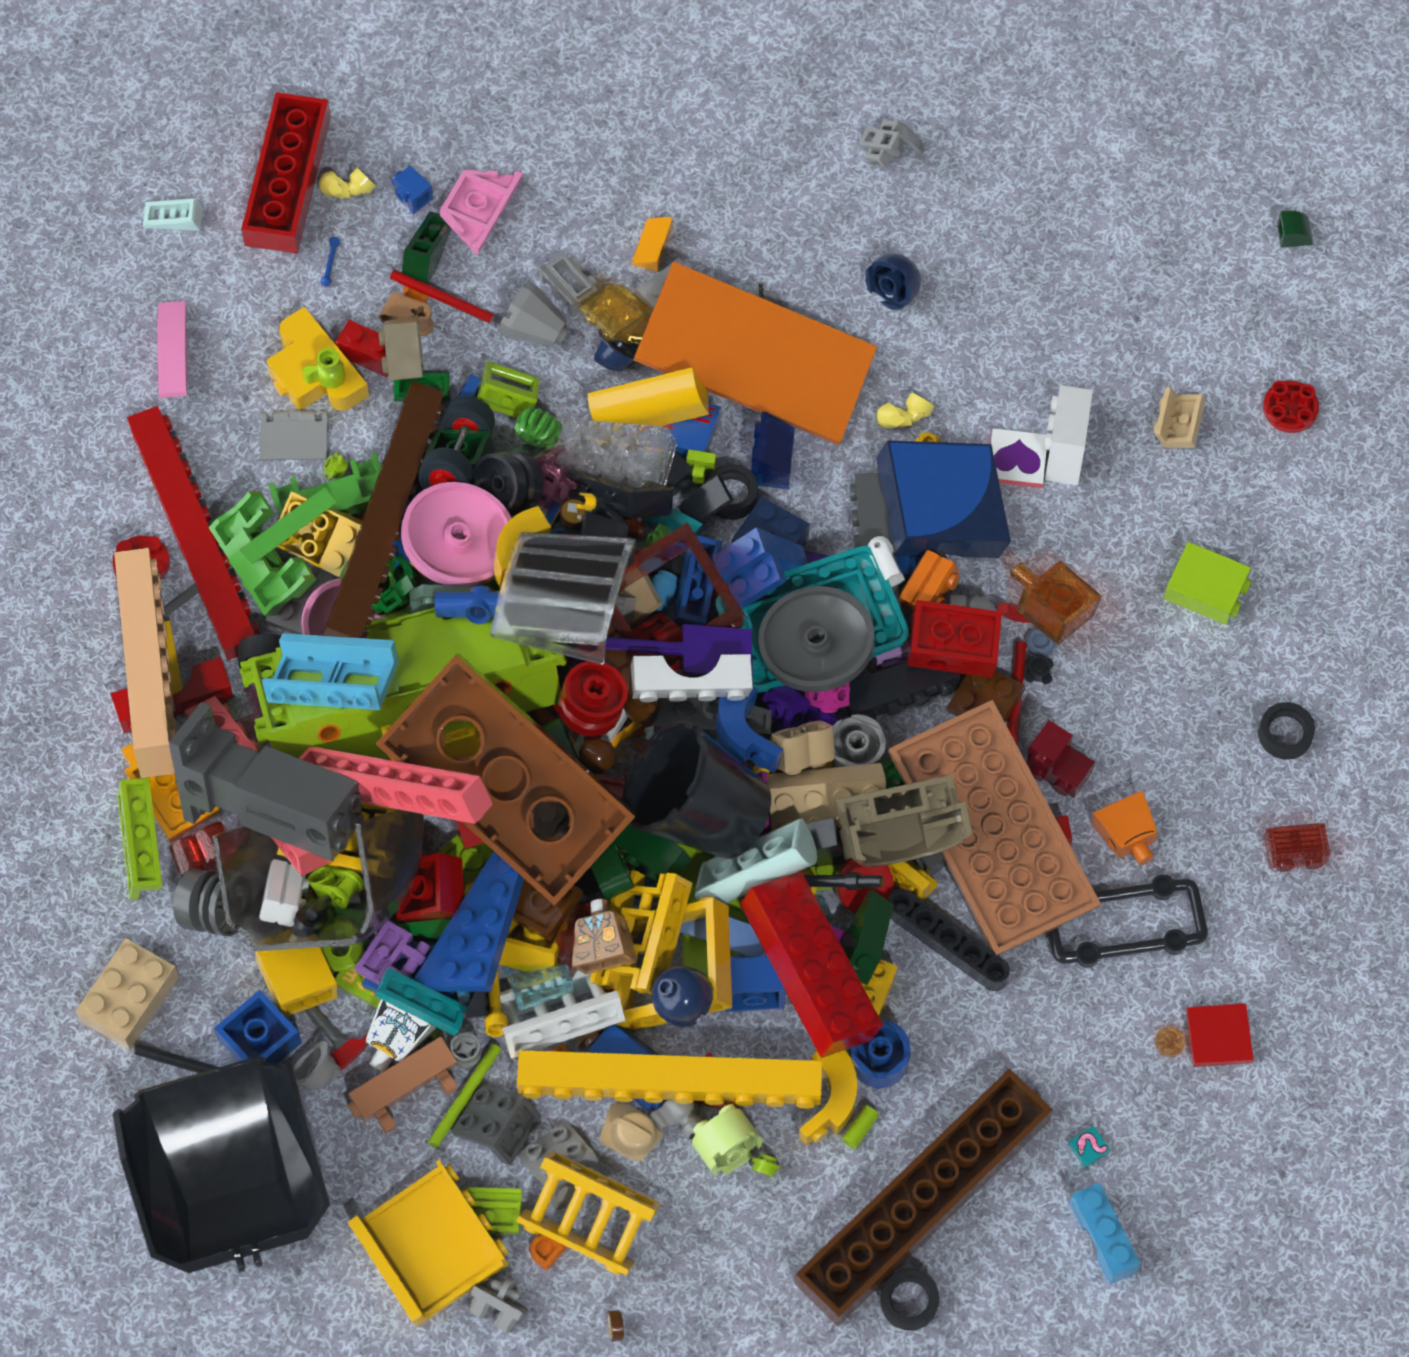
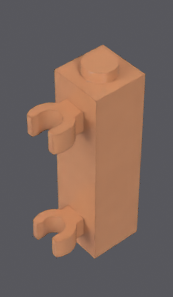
M439 1037L348 1093L350 1102L346 1105L355 1119L360 1117L363 1123L375 1117L384 1133L387 1134L396 1128L394 1120L387 1112V1109L435 1079H437L447 1096L457 1090V1084L448 1073V1071L456 1067L457 1061L442 1037Z

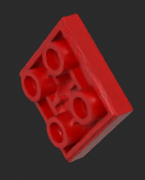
M1246 1003L1186 1008L1193 1067L1253 1063L1254 1056Z

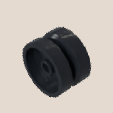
M511 449L485 454L479 458L473 468L471 484L492 494L505 506L509 513H512L514 511L530 509L538 503L543 493L544 479L538 460L530 452L523 449Z

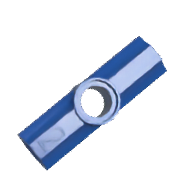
M480 585L472 588L470 592H436L434 610L436 617L467 618L474 624H485L489 621L490 617H524L525 596L522 592H494L490 588Z

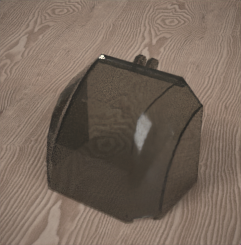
M361 808L362 812L369 814V818L355 823L359 854L348 853L347 856L360 858L363 874H357L363 879L365 888L361 892H356L349 899V905L346 908L342 909L334 906L337 911L335 917L318 934L308 935L307 937L295 936L292 931L293 926L280 925L277 921L274 923L262 921L259 918L271 861L276 859L285 861L289 865L291 864L287 858L277 855L279 847L270 836L244 826L213 835L212 839L226 924L232 929L239 930L251 942L249 946L255 951L344 946L362 942L379 930L399 910L413 887L422 858L424 815L399 809L386 813ZM312 872L306 874L305 879H308ZM310 884L306 897L301 896L302 899H306V902L312 898H318Z

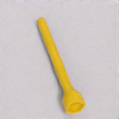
M497 970L492 990L488 992L490 1012L484 1020L485 1032L491 1037L504 1036L502 1028L509 1026L508 1017L501 1009L499 971Z

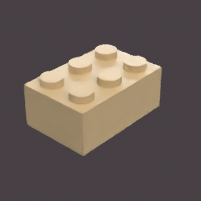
M125 938L76 1009L80 1022L131 1050L178 981L177 969L171 963Z

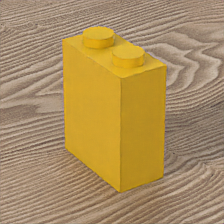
M290 931L287 935L276 939H266L255 946L257 965L277 1009L285 1017L337 998V983L315 936L311 941H304L295 936L293 931Z

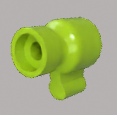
M333 348L322 349L317 355L318 364L315 366L307 365L303 368V377L307 384L319 381L323 387L333 389L342 385L345 380L343 362L340 360L339 353Z

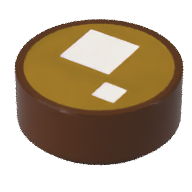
M569 499L561 505L560 520L569 528L581 527L583 513L588 511L576 508V504H585L579 499Z
M608 1311L607 1321L611 1342L622 1341L624 1339V1326L621 1311Z

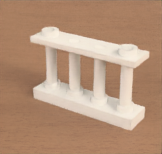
M573 968L556 974L554 979L546 977L500 992L501 1009L509 1021V1026L502 1028L511 1059L519 1056V1050L536 1051L625 1021L617 991L605 994L603 987L590 982L591 974L586 975ZM592 992L594 998L577 1003L575 997ZM562 1001L566 1006L550 1013L546 1007ZM535 1010L537 1017L520 1022L519 1015Z

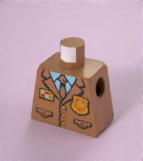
M605 899L591 901V916L580 918L575 922L573 967L587 975L637 962L625 917L615 911H609L608 901Z

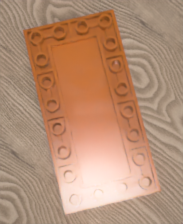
M673 261L633 361L665 374L693 367L708 392L839 446L877 346Z

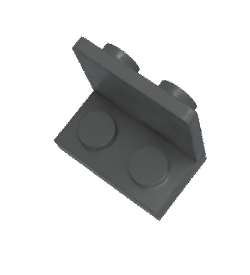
M482 1083L454 1125L451 1133L456 1137L488 1147L502 1163L511 1166L541 1115L524 1096Z

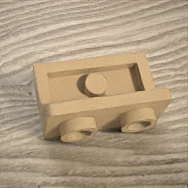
M1172 387L1165 388L1164 396L1161 397L1159 402V418L1154 424V434L1163 447L1195 448L1206 402L1202 394L1176 395Z

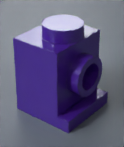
M788 686L776 687L773 690L767 691L762 699L766 704L765 709L772 711L771 718L782 726L781 730L798 727L804 723L810 701L793 688Z

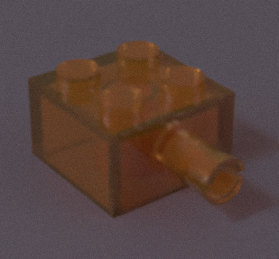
M1061 561L1057 562L1040 577L1026 567L1023 562L1018 563L1010 574L1012 578L1025 587L1016 610L1057 645L1062 643L1095 615L1102 598L1100 593Z

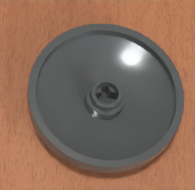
M815 586L793 591L779 599L764 616L759 629L758 641L763 663L771 675L778 681L796 690L822 692L833 690L849 683L865 669L874 651L875 633L870 614L858 599L836 588Z

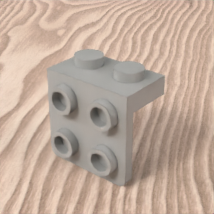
M562 1123L518 1154L520 1161L540 1182L542 1188L548 1175L547 1171L540 1167L545 1156L551 1150L605 1175L594 1151L569 1123ZM566 1180L559 1181L550 1201L554 1209L572 1199L576 1190L574 1184Z

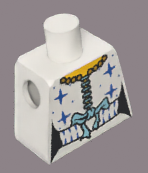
M381 1000L366 1037V1042L377 1048L369 1064L382 1072L386 1071L392 1059L400 1062L418 1051L437 1027Z

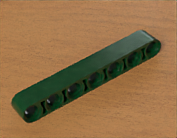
M560 718L541 726L579 761L570 736ZM614 840L591 865L598 885L607 901L634 888L633 881Z

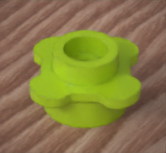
M335 452L333 456L331 455L327 458L324 464V476L328 477L329 480L342 478L346 472L348 460L344 459V456L340 455L339 452Z

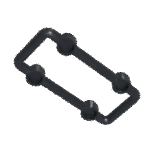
M1162 874L1156 876L1150 884L1095 891L1101 903L1153 895L1158 900L1165 901L1171 898L1174 892L1187 890L1196 933L1185 935L1179 929H1171L1166 932L1164 938L1098 947L1092 942H1083L1078 946L1077 951L1063 952L1059 929L1056 928L1047 932L1052 956L1061 964L1078 963L1084 968H1091L1098 963L1099 959L1158 950H1165L1171 955L1181 954L1186 946L1201 944L1208 936L1199 888L1193 880H1173L1170 876Z

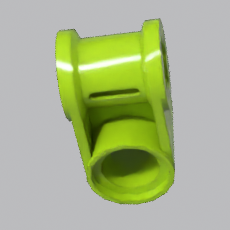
M322 866L314 870L308 877V882L318 898L328 895L332 899L331 904L342 909L349 905V899L356 892H361L365 888L363 879L350 869L344 870Z

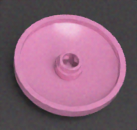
M460 482L436 484L420 492L409 504L401 526L402 545L414 567L432 581L448 586L475 587L484 585L495 579L494 558L497 540L502 528L511 519V516L496 497L480 487Z

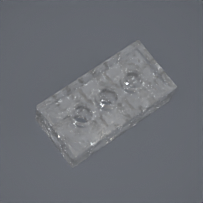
M564 418L551 462L635 488H640L648 481L666 485L677 443L668 427Z

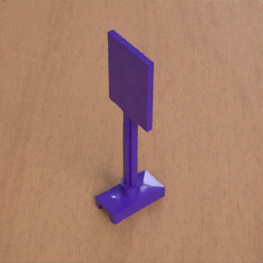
M578 615L569 638V646H575L569 659V667H575L582 663L587 651L614 650L680 655L683 657V674L704 676L716 667L721 655L750 654L753 677L752 629L683 624L682 642L602 637L601 634L591 633L590 616Z

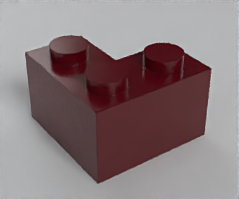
M1048 720L1030 745L1026 763L1034 779L1038 781L1044 779L1053 785V789L1062 796L1069 795L1075 798L1093 773L1095 761L1072 748L1073 735Z

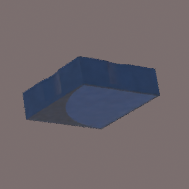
M886 441L877 455L876 461L882 493L888 506L887 521L894 556H923L926 550H929L938 555H955L968 558H999L1010 544L1011 539L992 444Z

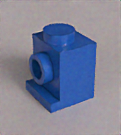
M411 166L407 167L404 171L397 172L393 176L391 183L395 186L394 192L396 197L404 204L406 202L409 203V210L413 215L433 199L432 185Z

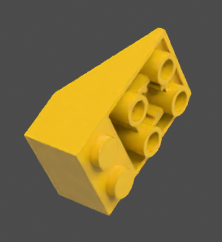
M291 491L279 520L309 498ZM330 507L277 547L297 557H303L305 561L340 578L341 571L350 558L362 520Z

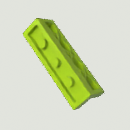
M149 778L120 780L117 791L130 901L139 899L141 891L162 889Z

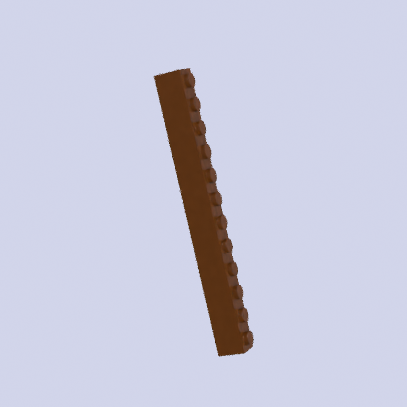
M414 380L412 381L402 404L322 636L367 639L369 632L364 630L365 625L370 626L376 610L371 607L372 604L377 605L383 591V588L378 587L379 583H385L390 570L386 563L387 561L392 562L397 550V546L393 545L394 540L398 542L401 537L402 525L400 521L403 520L409 506L407 500H413L418 485L414 483V480H419V470L422 466L420 462L421 459H424L430 446L427 441L428 439H433L438 428L434 420L439 421L445 405L441 404L444 392Z

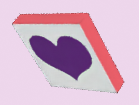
M1002 429L992 430L991 444L999 483L1037 488L1043 487L1046 434Z

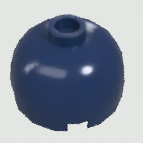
M886 254L876 259L868 267L865 281L870 294L875 292L885 299V301H879L881 304L889 309L899 310L908 305L919 292L921 276L915 263L902 254ZM886 294L893 295V298L887 297Z
M683 965L670 967L660 973L654 981L651 990V1000L656 1013L667 1023L677 1027L685 1028L697 1024L695 1020L699 1019L701 1015L705 1016L708 1013L713 1001V987L707 981L706 975L695 968Z

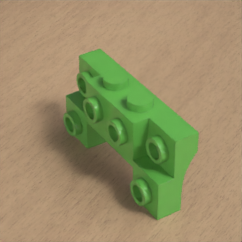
M376 452L371 453L372 460L356 464L355 459L349 460L353 475L301 490V492L296 477L290 478L291 484L275 488L274 483L268 484L279 518L291 491L310 498L324 487L337 501L332 508L356 518L361 517L365 514L381 468Z
M249 491L232 509L218 517L209 526V529L228 557L230 565L241 578L243 586L249 591L263 615L275 616L291 598L301 597L317 579L303 557H292L284 565L275 549H273L251 565L240 552L243 546L263 532L261 527L274 514L261 491Z

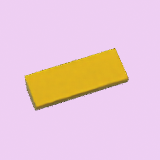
M693 367L588 393L589 408L594 424L604 440L709 415L708 392Z

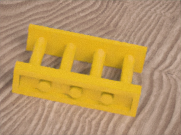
M551 1150L545 1156L540 1167L547 1171L548 1178L532 1212L525 1209L519 1215L516 1222L522 1224L523 1228L532 1234L541 1233L604 1264L605 1268L614 1274L621 1275L623 1273L627 1275L635 1262L626 1258L640 1224L646 1220L651 1222L657 1214L661 1203ZM566 1180L574 1184L576 1190L561 1224L558 1225L544 1218V1215L559 1181ZM593 1193L602 1198L603 1204L588 1238H585L571 1231L586 1195ZM620 1206L628 1210L631 1217L614 1252L599 1245V1241L614 1208Z

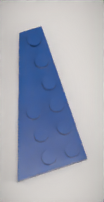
M493 851L414 979L415 981L437 992H491L524 882V878L496 852Z

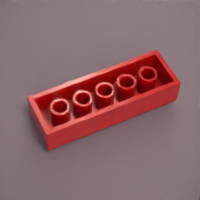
M280 92L275 93L241 228L245 246L298 254L331 120L328 99Z
M802 871L752 887L740 905L820 1057L824 1058L871 1041L882 1028L883 1023Z

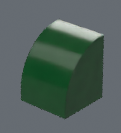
M1280 211L1277 227L1281 247L1313 245L1308 216L1298 211Z

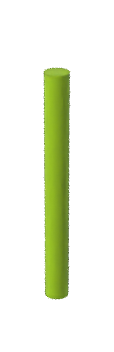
M495 1044L490 1045L427 1143L431 1147L438 1149L502 1049Z

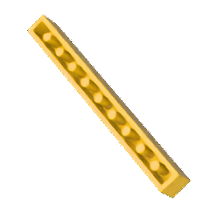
M519 1050L517 1089L518 1094L529 1099L541 1098V1095H549L559 1100H569L572 1096L584 1097V1099L589 1101L602 1100V1097L614 1098V1100L619 1102H630L633 1098L645 1099L649 1103H660L663 1100H675L678 1104L705 1101L708 1105L736 1102L738 1106L766 1103L767 1106L774 1108L783 1107L784 1104H796L799 1108L809 1109L821 1103L822 1061Z

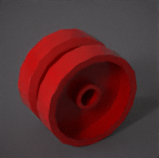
M591 660L576 665L568 673L558 699V712L561 720L570 730L583 736L595 737L608 733L615 728L627 701L628 686L624 676L615 667L605 662Z

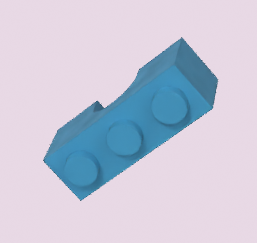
M1100 1182L1073 1193L1069 1204L1082 1231L1087 1230L1095 1245L1096 1259L1109 1285L1136 1274L1140 1267V1262Z

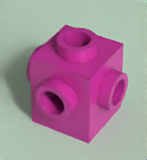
M847 683L828 691H805V698L810 701L811 706L820 708L821 712L834 713L838 711V708L849 705L850 686Z

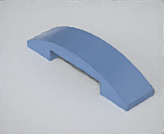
M729 917L730 950L746 957H758L760 954L765 953L752 926ZM706 918L682 923L679 934H686L707 942Z

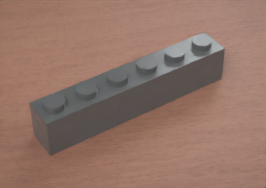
M879 473L855 474V483L849 486L850 501H856V510H851L852 527H858V535H853L854 548L868 546L870 540L877 536H884L892 544L887 521L888 506L882 493ZM898 585L892 587V590L900 607V601L898 598L899 588Z

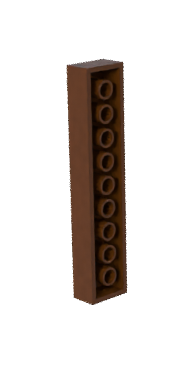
M1009 1068L795 1274L794 1284L838 1327L1051 1120L1053 1109Z

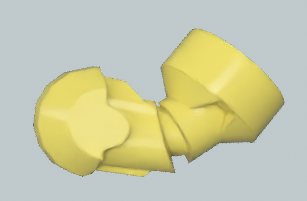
M358 168L350 174L349 184L343 181L334 171L326 172L319 180V189L323 194L328 197L351 199L350 195L356 197L360 194H370L376 187Z
M910 393L905 402L907 411L893 404L886 403L877 410L878 424L886 429L912 426V422L916 423L923 417H929L935 406L924 398Z

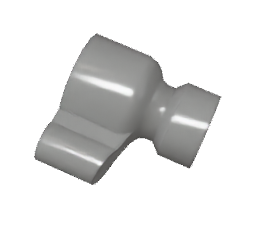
M667 1100L662 1107L649 1115L659 1131L666 1130L675 1125H681L682 1133L687 1140L694 1138V1127L701 1121H704L701 1117L696 1116L697 1106L694 1101L691 1104H678L675 1100Z

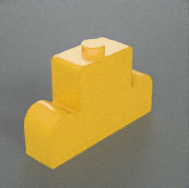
M305 306L281 322L279 332L284 349L267 359L269 374L275 381L273 385L280 396L286 395L298 410H302L327 394L331 407L339 411L348 410L369 397L366 381ZM324 348L335 349L339 353L340 360L344 365L345 380L337 388L323 387L319 381L307 384L304 381L303 368L307 365H317V355Z

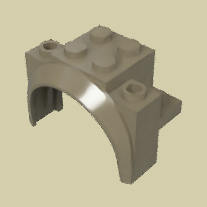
M953 775L836 800L842 830H839L844 858L845 860L852 858L853 861L864 867L896 864L933 855L961 844L973 834L966 802H958Z

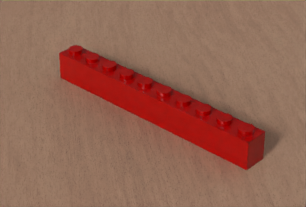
M158 406L126 417L134 441L193 581L196 584L227 661L238 657V644L240 641L249 636L260 634L256 622L250 623L247 615H250L251 611L246 598L240 600L237 593L241 591L236 575L230 576L227 569L231 567L228 557L224 552L220 553L217 546L219 543L209 529L208 522L212 521L206 505L200 506L198 499L202 498L197 483H191L188 476L192 475L187 460L181 461L178 453H181L182 449L177 437L171 438L169 431L173 428L167 414L162 415Z

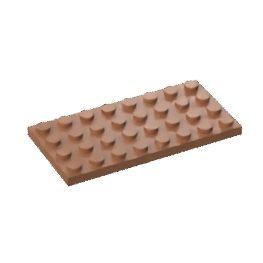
M993 700L888 749V753L905 785L953 775L958 802H966L973 834L961 844L940 853L990 949L996 955H1002L1101 906L1097 895Z

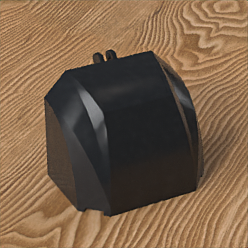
M256 1056L141 1089L134 1094L135 1101L126 1109H117L112 1113L120 1161L150 1257L189 1274L236 1260L238 1271L241 1273L246 1268L243 1257L253 1255L254 1264L257 1268L261 1267L263 1262L260 1252L308 1239L330 1206L291 1062L283 1061L280 1065L267 1063L265 1057Z

